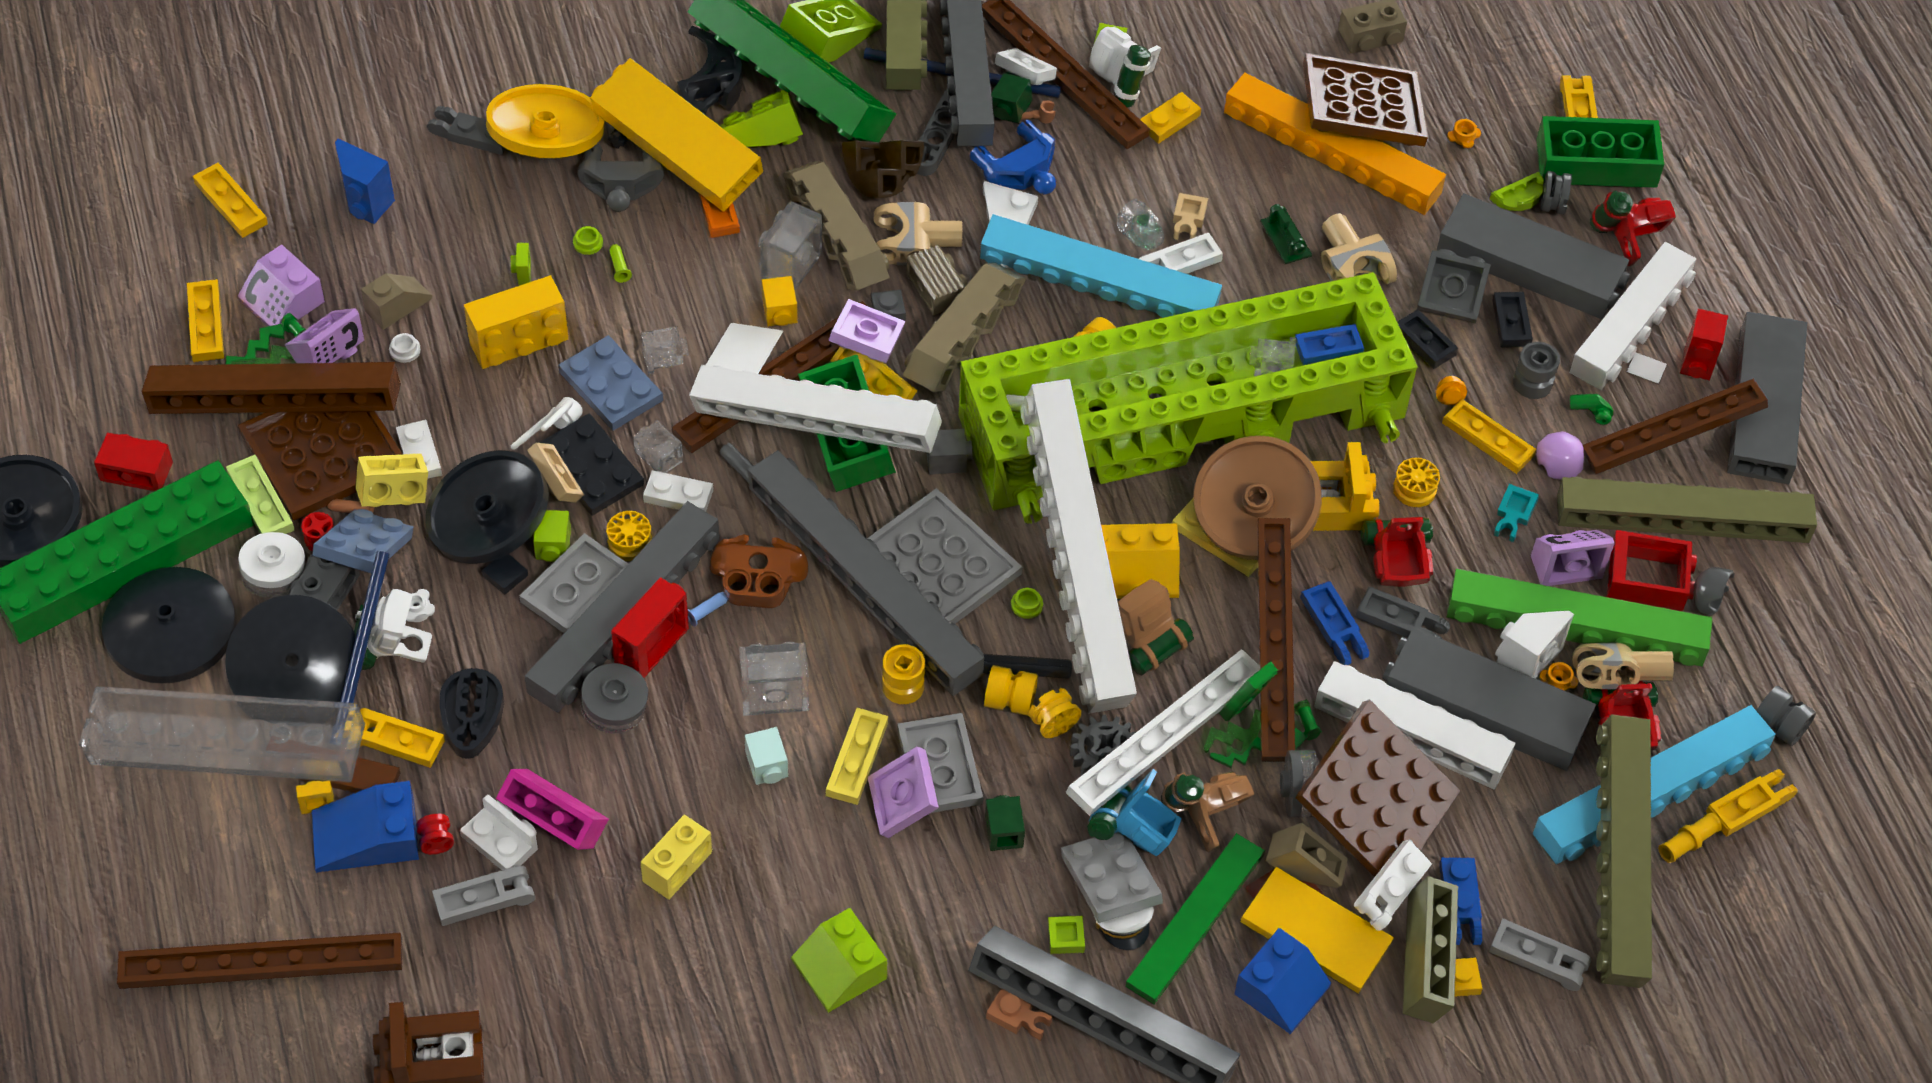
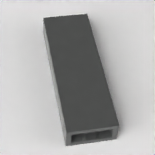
M1465 193L1461 196L1441 231L1437 251L1440 249L1450 250L1459 257L1468 258L1469 256L1482 258L1485 260V263L1491 264L1489 274L1600 319H1603L1607 309L1611 310L1618 301L1620 294L1617 293L1618 288L1624 290L1630 277V273L1626 272L1629 259Z
M1746 312L1740 329L1735 385L1754 378L1768 399V408L1732 421L1727 473L1784 484L1790 483L1797 465L1808 322L1762 313Z
M1414 627L1408 638L1402 637L1395 651V655L1398 658L1395 663L1392 661L1388 663L1382 678L1387 681V685L1402 692H1409L1418 699L1433 706H1440L1448 713L1459 718L1471 720L1479 727L1490 732L1502 734L1508 740L1515 742L1514 749L1565 771L1568 770L1589 725L1596 706L1595 703Z

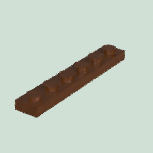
M1753 378L1583 445L1584 456L1596 475L1768 408V399Z

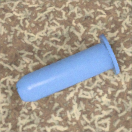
M719 592L692 610L688 609V622L692 626H697L698 620L724 605L728 601L725 593Z

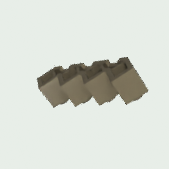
M813 161L783 173L791 200L801 202L810 230L820 231L828 258L839 262L847 289L860 290L890 278L887 271L890 266L886 255L881 253L868 227L862 222L851 205L848 196L844 194L834 179L830 168L824 162Z
M985 263L981 266L976 275L961 293L955 297L952 304L938 321L932 325L915 349L908 354L904 363L906 369L903 376L933 392L945 391L957 363L970 359L981 334H992L1003 307L1015 305L1026 278L997 263Z

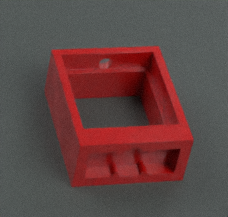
M1616 530L1613 537L1614 546L1609 558L1607 597L1683 611L1687 600H1692L1694 597L1695 581L1690 579L1691 574L1695 572L1697 555L1692 554V541ZM1627 557L1676 564V588L1626 580Z
M660 577L611 630L615 663L627 665L638 671L645 678L688 631L687 594L680 585L674 582L669 583Z

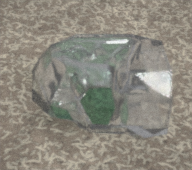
M1134 198L1125 204L1118 213L1117 227L1137 247L1150 250L1157 248L1163 243L1165 238L1164 229L1160 225L1159 219L1148 209L1146 203Z

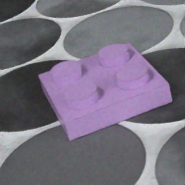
M848 299L831 332L829 341L838 344L842 348L864 354L870 359L887 363L903 330L905 321Z
M915 747L868 776L878 828L882 836L890 838L939 808L925 749Z

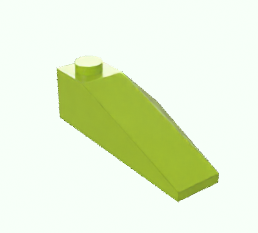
M784 90L751 103L752 108L747 112L734 111L728 114V117L723 120L724 123L719 125L746 147L769 146L780 143L788 145L799 139L798 136L803 135L789 93Z

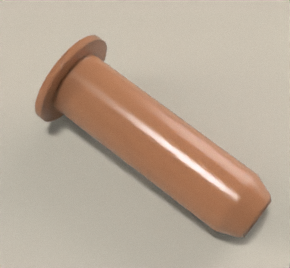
M342 499L332 500L327 505L331 511L351 513L354 509H366L373 513L375 508L371 506L362 507L360 501Z

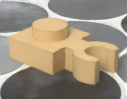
M1179 193L1173 217V223H1176L1173 234L1174 239L1178 240L1181 232L1189 233L1190 239L1196 237L1197 227L1202 228L1208 198Z

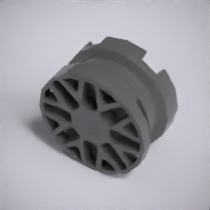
M1554 171L1546 172L1540 211L1549 212L1550 210H1556L1557 214L1565 215L1566 204L1570 195L1572 174L1563 173L1561 176L1556 175Z

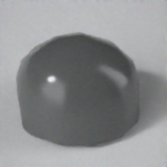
M1710 567L1699 574L1694 583L1693 598L1696 608L1701 613L1712 616L1718 612L1723 594L1729 591V586L1726 583L1729 578H1733L1735 575L1733 570Z

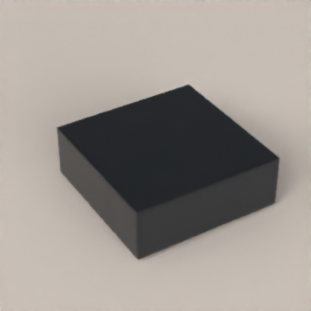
M508 554L486 566L482 570V575L505 595L528 576V569Z

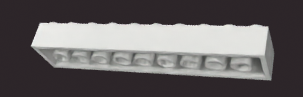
M1070 379L1032 384L1028 395L1024 397V405L1020 407L1023 424H1028L1031 436H1027L1028 451L1030 455H1035L1037 464L1033 468L1036 486H1041L1043 497L1040 498V509L1042 516L1048 517L1050 528L1046 529L1049 548L1054 547L1056 560H1053V571L1055 578L1061 579L1063 591L1059 592L1062 610H1067L1069 622L1066 623V633L1069 642L1074 641L1076 654L1072 655L1075 673L1081 674L1083 685L1079 686L1080 700L1082 705H1087L1089 714L1124 708L1129 705L1137 691Z

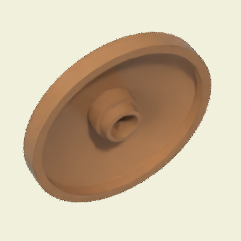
M1269 436L1243 437L1220 447L1204 463L1194 486L1195 513L1205 535L1222 551L1247 560H1258V518H1290L1292 551L1313 531L1321 511V485L1311 461L1292 444Z

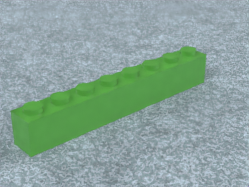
M1455 570L1446 618L1456 619L1464 623L1472 622L1488 625L1491 628L1500 629L1505 628L1511 621L1516 623L1526 613L1570 611L1574 616L1565 641L1582 644L1623 643L1629 646L1632 651H1672L1673 661L1681 662L1687 666L1696 665L1701 667L1710 648L1712 617L1472 571Z

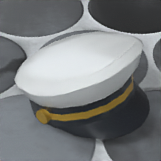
M1149 907L1105 922L1098 923L1097 921L1095 925L1105 939L1114 947L1122 950H1134L1141 947L1149 936V922L1153 916L1154 909Z

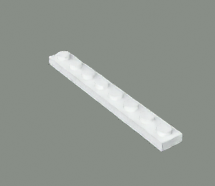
M1241 649L1069 785L1066 794L1090 816L1220 712L1240 687L1260 670V666Z

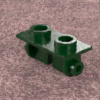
M1280 204L1273 205L1270 208L1269 217L1261 219L1260 222L1283 262L1289 264L1312 257L1313 254L1288 214L1287 209Z

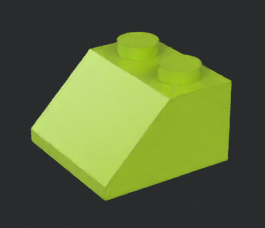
M851 908L821 923L791 957L793 963L828 1013L887 979V958Z

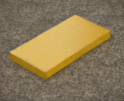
M1278 867L1269 876L1240 921L1267 939H1270L1277 929L1281 928L1308 947L1325 974L1358 994L1394 939L1393 936L1383 930L1376 931L1368 921Z

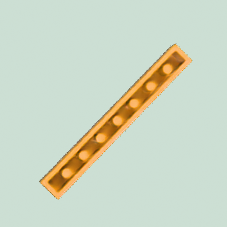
M1245 72L1227 92L1225 114L1280 141L1284 145L1302 152L1333 170L1347 175L1358 183L1364 184L1380 192L1382 195L1392 198L1409 209L1425 215L1442 194L1446 177L1445 173L1382 141L1361 136L1351 137L1343 133L1331 131L1321 132L1311 128L1307 103Z

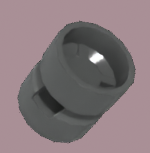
M1532 342L1523 347L1513 378V385L1522 396L1529 399H1540L1550 393L1560 363V355L1553 346L1545 342Z
M1778 685L1769 692L1756 710L1771 729H1776V736L1789 746H1793L1798 742L1816 716V711L1803 702L1795 704L1793 702V695Z

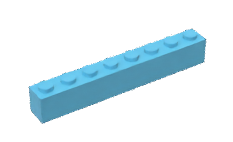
M992 214L981 242L980 258L988 263L1004 264L1020 274L1039 276L1049 283H1061L1071 286V288L1078 292L1087 291L1097 294L1107 301L1116 300L1126 303L1136 310L1145 309L1155 312L1162 318L1218 306L1220 300L1221 284Z
M1752 705L1651 757V818L1660 814L1672 802L1681 803L1698 788L1707 789L1716 783L1719 777L1726 773L1733 775L1741 770L1745 763L1753 759L1759 761L1770 753V746L1776 734ZM1601 785L1538 817L1533 835L1556 865L1566 859L1569 861L1577 859L1584 853L1585 849L1594 844L1597 847L1601 846V841L1597 840L1596 837L1597 825L1601 820V809L1597 808L1596 798Z

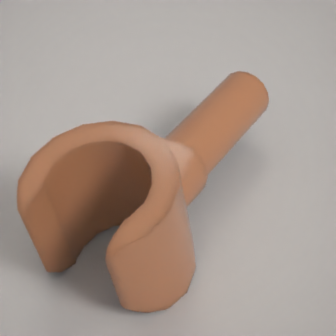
M1043 101L1040 104L1039 110L1024 112L1021 120L1038 119L1042 123H1051L1056 113L1053 111L1054 102Z

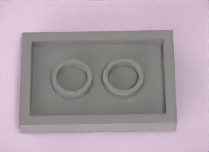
M584 533L519 595L520 603L565 633L626 568L628 563Z
M963 713L897 724L903 755L915 747L926 750L939 806L938 809L931 813L983 804V794Z
M1116 832L1108 840H1099L1094 837L1061 847L1062 859L1098 923L1163 903L1162 892L1132 841L1127 836Z

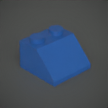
M338 138L335 141L349 212L360 220L364 219L375 224L395 201L388 161Z
M1278 928L1238 975L1235 995L1291 1034L1330 988L1331 981L1308 947L1281 928Z

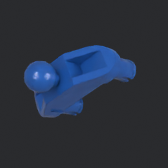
M1027 119L1025 123L1021 122L1016 131L1028 144L1002 158H995L985 146L975 147L971 151L970 159L984 171V177L990 183L1024 190L1033 185L1035 190L1043 195L1050 194L1056 187V179L1053 174L1049 173L1055 150V139L1050 134L1042 133L1031 120Z

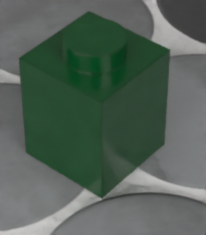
M1003 73L991 93L993 116L1019 124L1023 113L1026 112L1033 100L1030 79Z
M999 795L993 799H986L985 820L990 851L1024 848L1025 828L1020 796Z

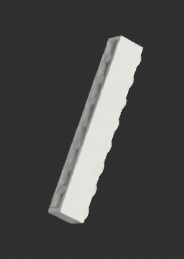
M701 365L689 395L697 413L931 453L942 423L937 405L927 400L915 401L903 399L897 395L873 394L868 390L855 391L844 389L838 385L826 386L815 384L809 380H790L779 375L767 376L756 374L750 370H731L721 365Z

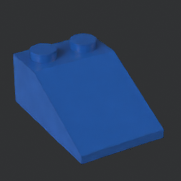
M410 781L374 785L312 810L316 873L419 860L415 802Z

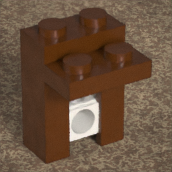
M404 1002L389 1003V1017H383V1020H379V1034H373L374 1055H380V1066H374V1083H485L482 1024L479 1010L407 1017ZM456 1049L464 1050L459 1056L449 1055Z

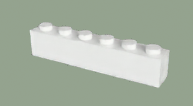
M1664 242L1575 353L1569 373L1599 390H1602L1608 381L1613 383L1621 371V364L1623 362L1629 363L1637 350L1636 345L1638 343L1644 344L1652 331L1651 326L1653 324H1660L1666 314V307L1668 305H1675L1680 297L1681 288L1683 286L1688 288L1696 275V272L1693 271L1696 258Z
M1336 661L1333 662L1318 689L1315 708L1348 723L1361 703L1370 699L1431 761L1495 790L1511 759L1515 742L1508 740L1502 734L1493 733L1479 727L1471 720L1462 719L1448 713L1440 706L1426 703L1409 692L1395 689L1380 679L1362 674L1352 666L1342 665Z

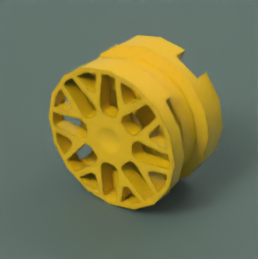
M1423 458L1404 460L1398 466L1393 484L1395 496L1404 505L1410 507L1429 505L1437 493L1440 481L1439 470L1432 462Z
M623 511L617 513L607 524L608 548L624 561L631 562L652 540L650 522L639 512ZM625 515H629L630 519H625Z
M1060 688L1059 693H1055L1054 690L1045 693L1038 698L1041 703L1037 707L1032 705L1029 710V717L1035 724L1040 725V732L1044 738H1054L1067 732L1078 722L1082 712L1076 704L1071 703L1072 697L1065 688Z

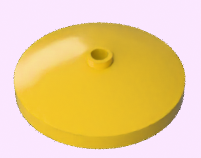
M534 84L515 87L497 95L489 103L486 111V128L489 135L504 148L531 157L562 158L577 155L594 147L604 134L605 120L594 112L590 97L577 90L563 86Z

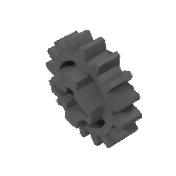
M1102 715L1101 722H1097L1093 717H1090L1088 727L1082 723L1078 725V733L1072 734L1070 756H1073V767L1082 766L1081 776L1136 733H1130L1131 723L1128 722L1122 726L1119 724L1120 717L1116 716L1113 722H1110L1106 715ZM1085 744L1088 746L1087 751L1090 752L1089 755H1087L1085 752Z

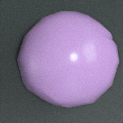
M1561 431L1548 434L1538 442L1536 450L1537 462L1539 466L1542 464L1545 467L1549 477L1553 479L1576 477L1583 470L1584 448L1577 437Z

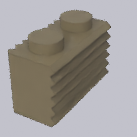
M939 245L907 257V276L912 281L918 294L923 298L932 315L946 311L955 297L968 284L963 274L958 275L955 271L952 256L949 253L944 254Z

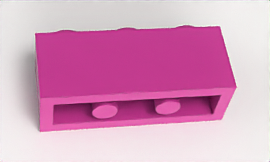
M511 769L496 797L501 803L577 850L594 848L609 820L604 815L529 769Z

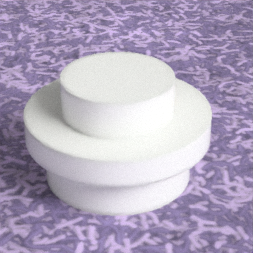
M407 333L395 336L389 346L390 356L395 361L401 363L415 360L421 351L418 340Z

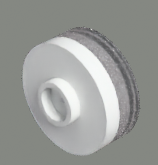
M268 532L256 535L249 539L239 552L238 560L241 581L247 590L261 597L275 598L288 595L293 581L297 578L299 579L305 570L303 547L295 538L284 533Z

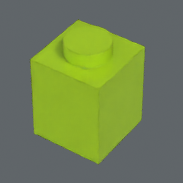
M546 510L540 525L534 532L533 542L536 560L555 562L569 548L571 535L569 511Z

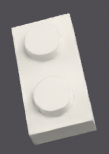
M1017 48L996 53V65L1006 69L1005 71L1009 74L1030 79L1032 85H1041L1045 81L1056 78V67Z
M427 420L396 427L402 453L422 454L428 470V479L442 476L441 466Z
M652 470L643 494L644 503L680 510L689 501L706 512L713 493V483Z

